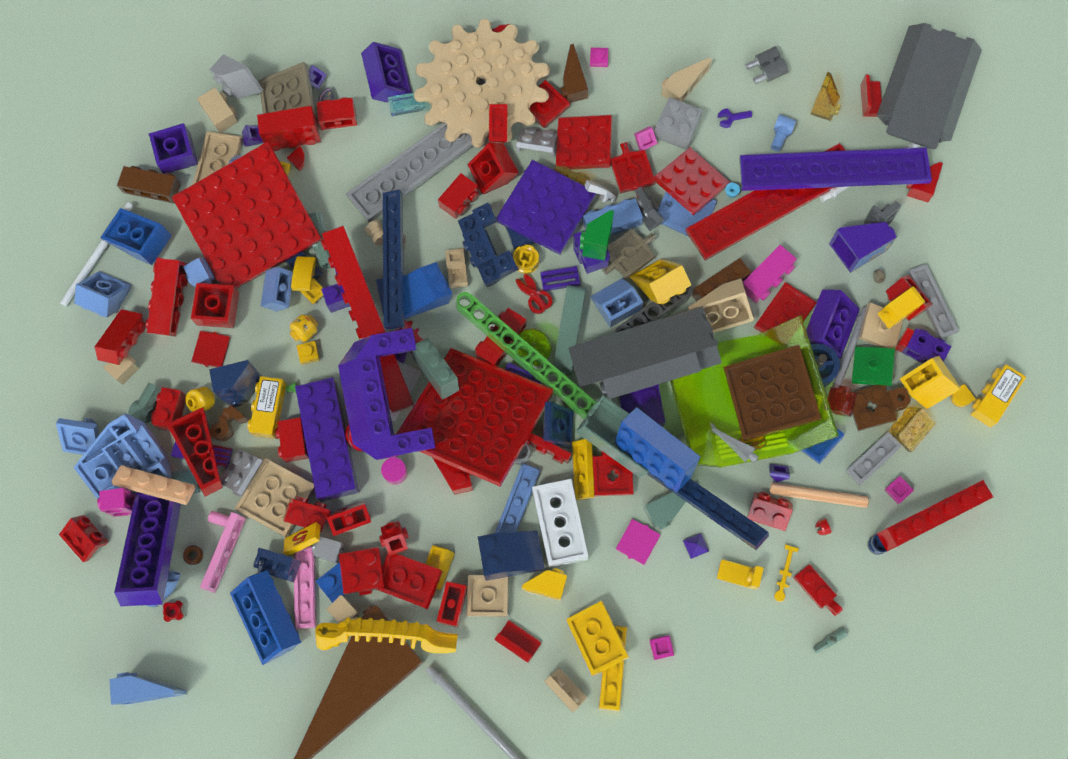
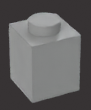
M320 536V540L312 546L313 556L338 564L340 562L339 554L343 553L345 545Z

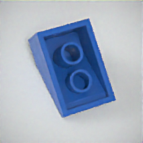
M120 208L100 238L132 257L153 265L172 235L161 224Z
M437 262L420 267L404 276L405 319L449 304L452 292Z

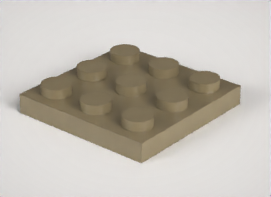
M305 62L258 80V83L264 89L260 92L263 114L305 106H312L315 112L309 70Z

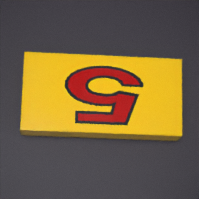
M316 522L286 537L283 553L286 556H290L320 540L321 526Z

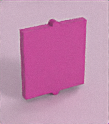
M632 519L616 550L627 555L628 559L632 558L645 565L661 534L648 528V525L644 526Z

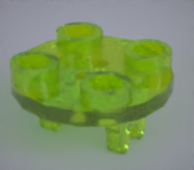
M529 328L519 334L522 339L544 358L548 359L552 351L551 341L541 330ZM518 350V354L521 357L528 355L526 350ZM534 362L532 365L539 366L541 363Z

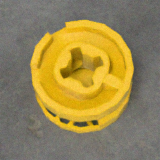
M519 246L514 251L513 259L519 268L518 272L530 274L538 268L539 254L533 246Z

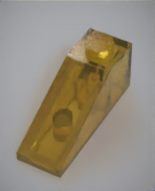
M830 72L826 73L810 115L828 121L832 120L833 115H838L841 107L838 104L840 95Z

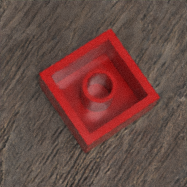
M196 283L190 319L197 326L234 328L239 292L234 285Z

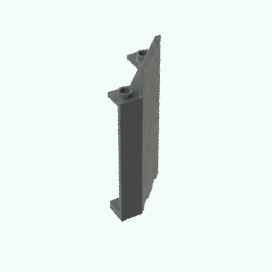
M927 23L910 25L908 27L877 116L885 126L888 125L886 130L888 135L929 149H937L938 143L952 140L982 51L974 39L967 37L965 40L956 37L954 32L945 29L941 31L932 29L931 25Z

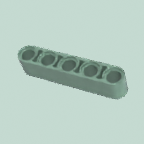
M567 285L553 363L565 375H572L573 363L568 348L577 345L586 292L585 287Z

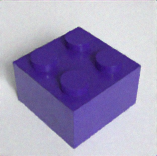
M184 123L149 133L156 164L163 174L198 165L192 137Z

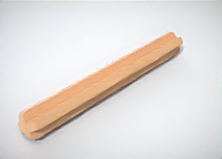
M771 483L770 494L863 508L868 507L869 503L868 497L778 483Z

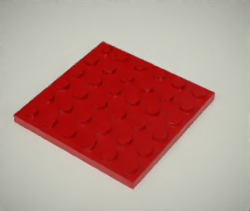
M269 142L260 145L172 196L220 285H234L237 289L323 240Z
M450 348L444 360L458 379L459 391L442 400L429 382L395 435L432 428L436 448L419 452L501 487L545 410V402L550 401L554 390Z

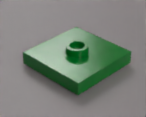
M855 347L852 384L892 386L895 348Z

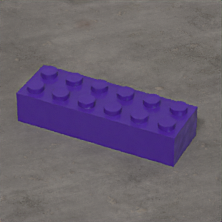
M332 377L295 386L316 498L323 502L359 493L351 450L345 437L346 425L336 381Z
M136 492L114 590L120 607L163 605L181 508L180 503Z

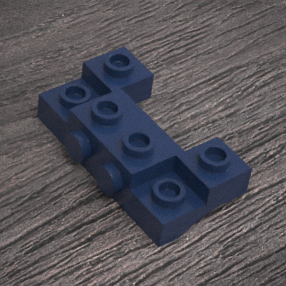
M489 202L473 209L472 214L458 220L463 233L462 236L465 240L462 241L463 246L467 252H470L471 257H469V260L473 267L478 268L487 288L496 284L505 276L519 270L510 250L497 255L490 236L485 229L498 222Z

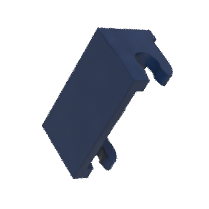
M259 547L254 567L258 568L259 572L268 570L271 576L294 583L301 561Z

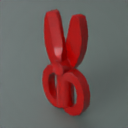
M523 275L526 284L519 279L515 280L518 288L524 294L530 296L528 306L533 313L542 314L545 309L551 308L553 303L552 297L546 291H537L536 284L529 275ZM540 295L547 297L548 304L543 301ZM532 301H535V303L539 306L540 310H537L532 306Z

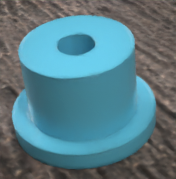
M736 183L727 184L725 188L726 195L729 198L736 197L740 192L739 185Z

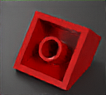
M489 142L467 164L482 194L507 185L519 174L504 143Z

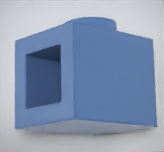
M197 258L183 266L187 274V280L193 287H196V283L212 284L211 281L216 279L205 258Z

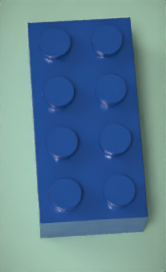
M637 407L621 422L615 440L618 448L633 457L634 461L647 468L652 475L662 480L668 488L678 492L691 479L700 456Z

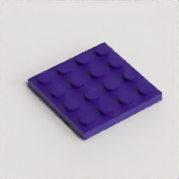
M532 159L496 219L501 225L561 255L581 222L583 215H585L596 197V193L587 191L585 186Z

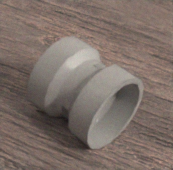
M526 443L515 461L517 464L526 463L530 458V449Z

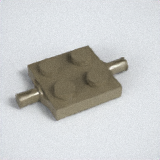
M630 229L608 245L610 263L608 267L602 268L603 273L607 275L615 269L620 272L625 280L655 259V255L649 249L648 244L655 240L656 236L651 232L643 239L633 229Z

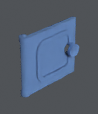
M665 192L658 208L665 220L661 224L688 236L685 232L686 228L711 215L717 201L712 199L693 216L671 195Z

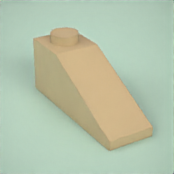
M707 58L673 73L670 78L667 77L661 85V95L666 99L670 97L683 102L708 72L712 59Z

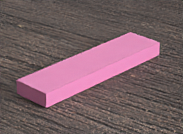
M306 547L294 553V558L301 561L294 580L295 629L316 627L315 556H313L312 547Z

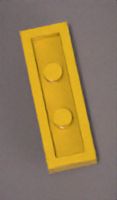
M586 439L572 442L575 499L594 498L592 443Z

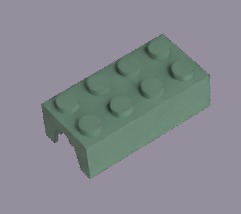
M602 395L594 402L576 430V433L635 475L642 477L649 472L648 469L634 461L633 457L620 450L615 444L621 422L629 413Z

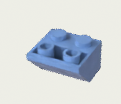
M623 278L590 296L609 328L639 312L643 306V301L634 287Z

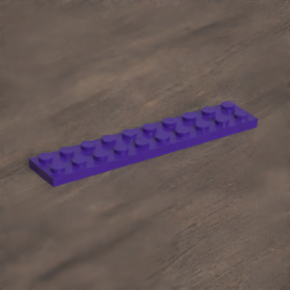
M927 147L740 155L739 157L742 191L928 184L932 180Z

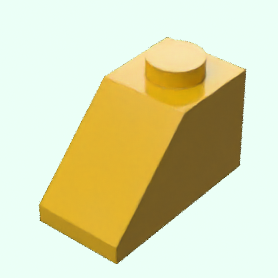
M913 286L877 314L888 329L907 318L925 301Z
M553 568L552 571L547 570L524 583L522 590L561 601L567 575H564L563 570Z

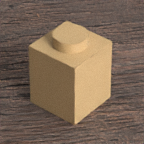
M130 354L123 359L120 365L107 363L103 367L122 385L139 369L134 364L136 360Z
M340 595L326 609L339 623L346 620L347 617L357 619L361 614L343 595Z

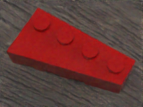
M156 259L153 266V272L155 273L154 281L151 283L152 297L148 303L147 333L176 337L181 315L178 308L182 306L185 298L182 290L188 284L183 266L188 263L172 259Z
M201 407L167 424L203 495L206 497L222 489L223 485L204 408Z

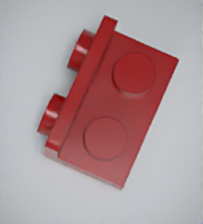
M296 496V499L290 498L283 521L304 528L317 522L321 526L320 532H322L327 514L331 512V510L326 509L327 505L315 502V505L307 503L308 499Z
M85 515L70 518L59 533V536L83 563L89 561L99 547L105 546L108 543L104 535Z

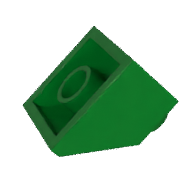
M609 210L587 224L586 231L582 230L580 249L583 250V257L605 261L613 225L614 210Z

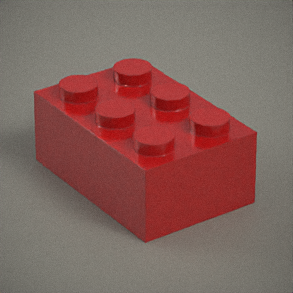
M312 106L257 115L259 135L264 143H270L274 151H279L283 148H296L301 145H314L321 142L319 124Z

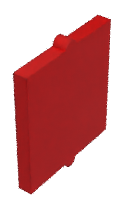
M200 331L191 362L204 365L205 367L223 366L231 337L219 335L216 332Z

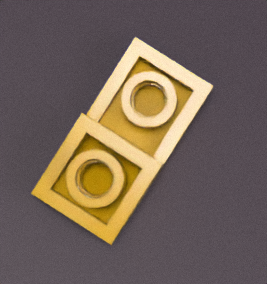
M296 257L291 283L292 291H311L312 278L315 275V257Z

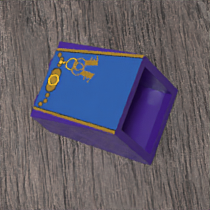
M886 222L840 227L835 232L829 245L848 271L852 273L885 253L897 236L894 229Z

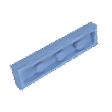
M522 463L495 533L517 532L533 492L532 487L535 486L540 474V469Z

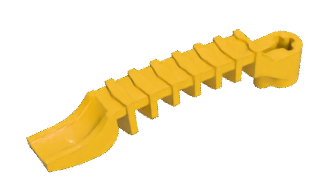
M347 617L346 620L338 624L320 623L315 628L316 646L320 650H329L332 647H337L340 643L347 642L350 636H355V641H359L361 636H366L367 642H370L372 636L378 637V642H381L383 637H389V643H393L394 638H400V645H404L406 639H411L412 649L415 648L417 640H419L424 651L430 653H452L456 651L458 634L436 631L428 624L422 625L419 622L408 623L405 620L404 622H396V620L384 621V619L373 620L372 618L363 620L361 618L350 619V617Z

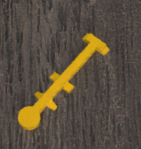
M786 544L784 549L788 550L784 570L779 571V574L782 575L781 582L776 583L780 586L779 591L774 594V598L778 602L785 599L783 590L784 587L789 588V585L785 584L787 576L791 577L792 573L788 572L792 553L799 550V548Z

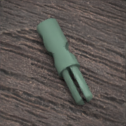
M844 628L839 629L814 646L813 650L818 653L826 647L832 646L848 636ZM831 636L835 638L834 643L830 641Z

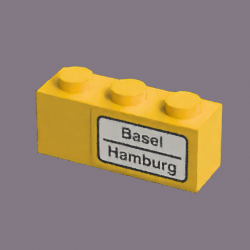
M1007 364L994 370L991 375L992 381L986 383L981 390L983 393L982 397L977 398L971 406L973 411L970 415L990 428L999 422L1026 376Z
M260 376L259 382L256 383V399L253 400L251 405L252 418L248 420L247 425L249 433L253 436L276 439L275 428H278L277 421H280L286 392L285 386H287L283 379Z

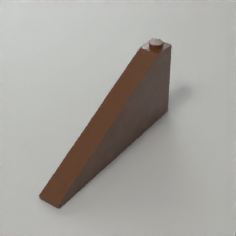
M371 605L362 612L363 616L361 619L363 620L372 618L373 620L384 619V621H390L377 605L374 607ZM351 636L294 759H312L424 663L407 641H405L404 645H400V638H394L393 643H389V637H383L382 641L378 642V637L372 636L370 642L366 641V636H361L359 641H355V636Z

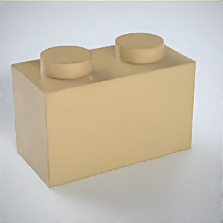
M213 88L197 98L219 133L238 123L235 117L237 113L232 105L228 106L226 104L228 100L223 92L219 93L216 88Z

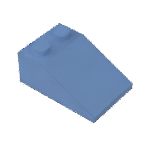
M119 673L117 678L109 679L111 705H128L187 695L184 689L147 677L137 676V673Z

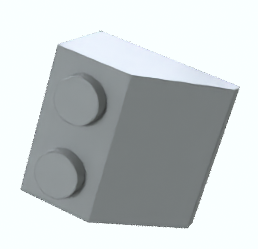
M224 54L209 69L214 75L213 79L223 87L222 91L229 97L232 95L240 99L264 90L246 65Z

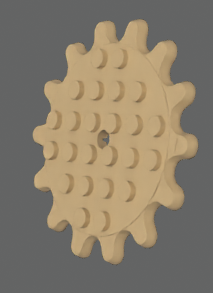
M482 19L478 24V29L472 33L466 32L461 25H454L451 30L452 41L443 44L433 40L429 45V50L434 54V60L430 63H419L416 66V74L424 77L427 80V84L415 91L414 99L417 102H428L431 104V109L425 114L424 121L429 126L437 122H444L447 125L445 139L449 142H454L459 135L467 133L471 136L472 145L476 148H481L485 144L486 136L489 134V104H508L507 142H509L513 137L511 127L514 123L521 122L526 126H531L535 123L536 119L534 114L530 112V105L534 102H546L548 100V92L545 89L539 88L537 81L539 78L547 76L550 68L545 63H534L532 61V56L539 49L536 41L516 42L518 29L513 24H509L499 33L492 31L491 22L487 19ZM479 78L486 80L483 85H478L477 81Z

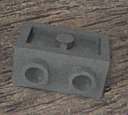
M640 186L635 190L638 196L636 200L639 203L638 206L645 226L649 231H652L665 220L652 197Z
M895 201L891 205H885L882 210L874 205L871 207L864 224L886 222L890 225L902 205Z

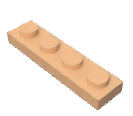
M122 465L112 479L114 486L184 505L188 504L195 491L193 484Z

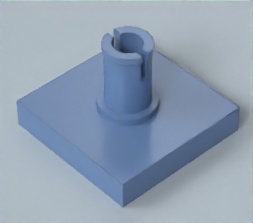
M59 418L56 422L63 452L84 455L99 436L97 424L91 418L89 420L85 418L83 422Z

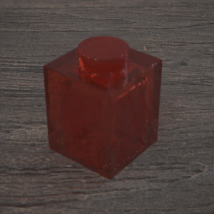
M846 386L830 387L825 410L834 415L851 417L857 394L851 392V388Z

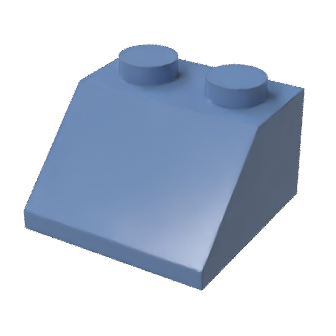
M98 271L76 284L74 304L107 318L119 310L131 289V284Z

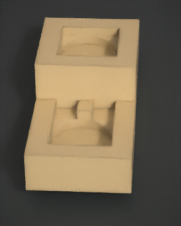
M464 249L445 250L450 289L467 287L468 280Z

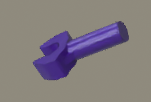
M728 108L723 109L718 113L717 118L726 117L728 120L720 121L719 126L730 128L735 120L752 118V112L750 110L731 113Z

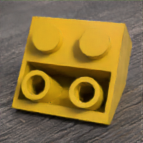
M940 356L931 358L900 378L908 393L926 409L961 389Z

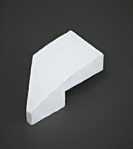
M586 180L585 188L587 191L600 194L602 202H615L616 196L612 192L595 182Z

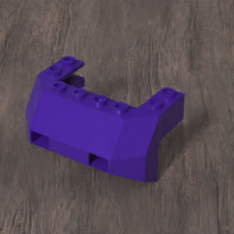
M412 328L371 335L353 343L338 365L353 445L376 460L436 448L432 428L394 435L380 357L417 350Z

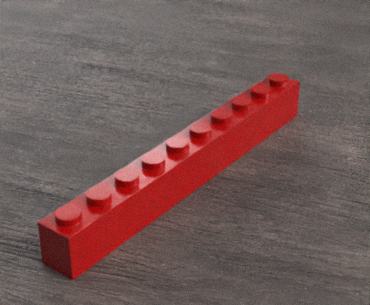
M344 226L322 233L323 240H320L324 251L328 250L331 256L327 259L331 269H336L337 275L334 277L338 286L342 285L344 293L341 294L345 304L349 303L351 310L348 312L352 322L356 321L358 328L355 330L359 340L371 335L386 333ZM395 354L380 357L391 412L396 413L413 406L412 397Z

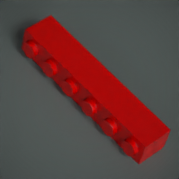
M984 480L880 531L877 535L886 551H889L994 498Z

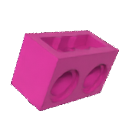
M125 488L99 491L100 497L97 499V504L100 511L113 517L131 515L135 493Z

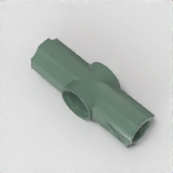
M314 212L309 214L323 239L322 233L328 230H326L322 213ZM321 241L312 245L314 251H316L320 268H331L327 259L331 256L328 250L324 251Z
M148 382L140 398L131 404L128 414L145 424L149 423L157 405V394L161 391V388Z

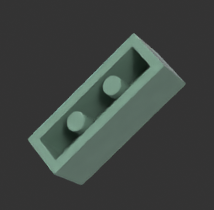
M427 337L416 343L417 350L412 351L413 359L442 400L459 391L456 375Z

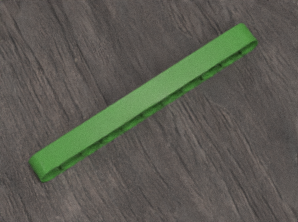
M462 292L457 296L456 309L539 382L553 389L554 394L582 419L585 418L595 402L590 396L468 292ZM466 299L470 304L462 306L460 301ZM481 312L484 314V317L477 319L474 313ZM495 324L499 330L491 331L488 326ZM510 337L512 338L513 343L506 344L503 341V338ZM524 349L528 355L521 357L518 354V350ZM539 362L542 365V369L537 370L532 364ZM547 375H555L557 381L550 382L547 378ZM562 388H570L571 395H565L562 392ZM577 400L585 401L586 407L580 408L577 405Z

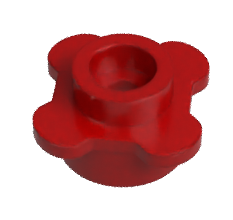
M181 601L163 604V619L165 622L183 619L184 615L181 610L183 603Z

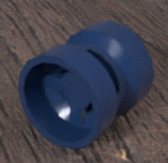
M877 534L869 538L867 546L871 553L880 555L888 552Z

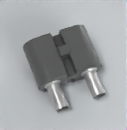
M776 46L755 55V60L745 64L747 70L758 65L760 70L763 71V74L753 78L755 84L765 79L767 82H770L788 73L787 65L783 58L780 57L781 54Z

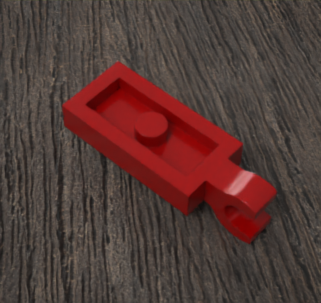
M810 564L793 577L820 609L826 606L834 616L843 611L842 607L833 600L837 596Z

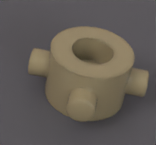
M881 269L873 272V279L878 284L882 283L885 279Z

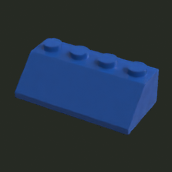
M268 570L248 576L230 592L262 665L284 655L302 643Z

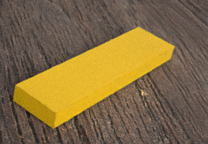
M615 626L625 646L627 627ZM624 661L602 671L599 709L620 711Z

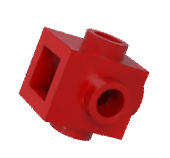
M400 521L390 522L380 527L382 535L379 536L382 547L386 546L389 556L408 549L406 539L409 538L406 527L402 528Z

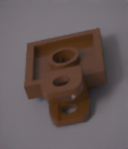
M876 385L846 394L857 431L896 421L895 412L904 410L911 402L906 388H896L887 392L885 385ZM868 403L876 405L874 412L866 409Z

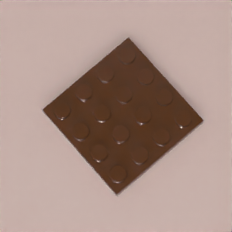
M799 345L723 367L744 441L822 420Z

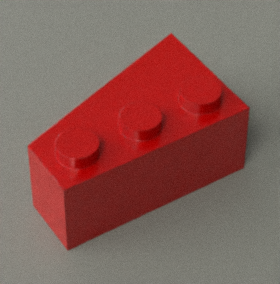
M432 457L454 495L473 491L469 473Z

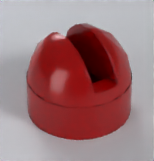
M826 518L819 520L815 524V528H821V530L817 531L819 535L823 536L832 533Z

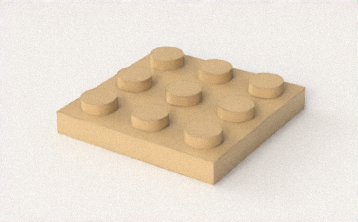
M265 458L236 505L235 510L287 537L294 524L283 521L290 498L296 499V496L309 500L315 490L314 484Z

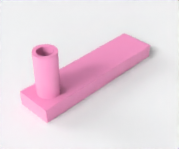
M216 511L210 512L208 521L223 526L225 529L200 588L213 593L216 592L245 523V517L231 512L230 516Z

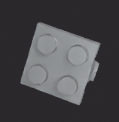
M533 127L522 128L517 140L516 149L518 152L521 151V148L550 152V157H553L557 150L555 149L557 133H554L552 130H536Z
M239 449L233 455L228 468L221 475L222 485L234 491L233 494L236 496H242L258 467L262 464V458Z

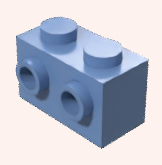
M280 267L266 271L261 307L276 312L289 308L293 272Z

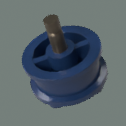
M824 344L808 345L801 352L812 389L825 388L838 375L840 369L839 358L833 349Z

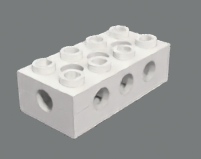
M571 479L532 487L549 568L588 560V552ZM557 500L561 503V506L553 508L550 504L552 501ZM561 519L566 524L564 527L559 528L555 526V521ZM567 539L570 545L568 547H561L559 541Z

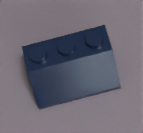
M249 360L209 369L213 392L228 406L232 405L233 407H239L243 405L242 403L249 401L255 392L256 383L259 382L260 376H262Z

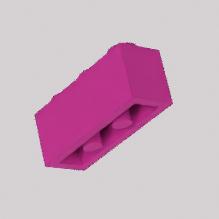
M779 245L743 282L747 296L756 304L761 299L764 301L771 294L769 290L773 286L777 288L783 281L782 277L785 274L789 275L795 269L794 264L797 258Z

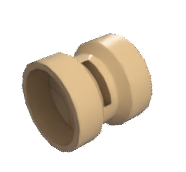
M377 219L365 227V232L368 236L372 237L373 243L378 246L383 244V224Z

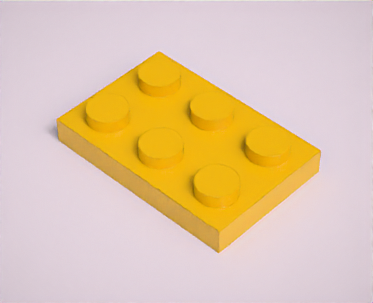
M603 601L566 619L592 676L630 658Z

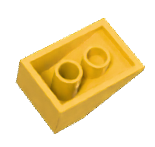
M662 258L630 276L631 280L647 297L657 304L667 303L670 301V297L684 293L687 290L686 288L691 286L682 265Z

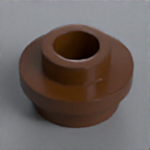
M196 545L188 546L183 552L184 561L189 565L199 564L203 559V550ZM196 552V558L192 559L191 554Z

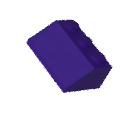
M372 42L361 52L373 100L391 102L412 96L401 49Z
M822 289L804 333L803 340L808 345L824 344L833 349L838 358L841 359L860 308L842 290Z
M659 384L619 396L620 405L624 411L630 414L637 407L664 428L666 422Z

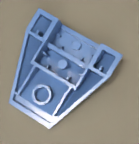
M127 413L111 421L73 467L97 499L100 497L99 491L121 488L112 484V479L121 465L172 478L165 450L144 422Z

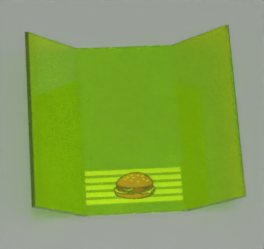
M802 316L791 319L756 336L718 342L717 349L721 358V364L670 380L687 447L700 456L697 464L699 466L723 468L752 462L749 459L744 462L727 443L712 432L710 423L730 437L754 447L753 453L759 456L757 461L794 454L839 436ZM799 345L822 420L744 441L723 367Z

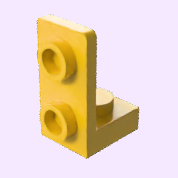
M722 559L717 579L756 590L760 587L764 568L760 566L752 568Z

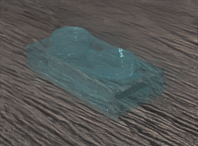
M414 93L388 97L391 116L427 110L425 102H417L414 99Z

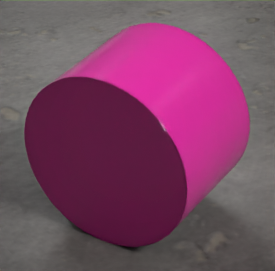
M398 458L385 460L381 467L382 476L392 485L401 484L408 474L405 464Z

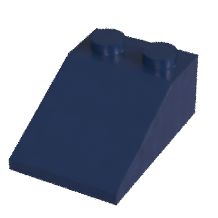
M538 531L502 532L477 536L485 581L545 570Z

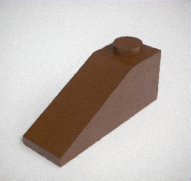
M574 43L570 44L563 75V87H560L561 95L570 103L588 99V87Z

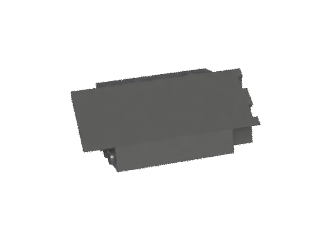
M703 306L568 348L579 386L582 387L599 382L602 394L604 396L607 395L608 399L697 373L701 369L722 363L717 349L719 344L717 339H714L713 330L706 319Z

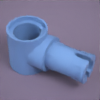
M779 114L773 129L775 130V136L770 147L772 150L781 151L785 138L789 135L791 136L796 123L795 119Z

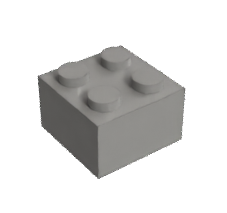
M669 97L655 127L654 134L656 139L687 150L699 125L703 110Z

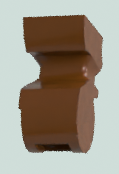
M230 405L223 409V413L219 416L220 422L212 425L210 433L218 441H227L234 435L231 422L236 420L238 423L243 424L248 422V419Z

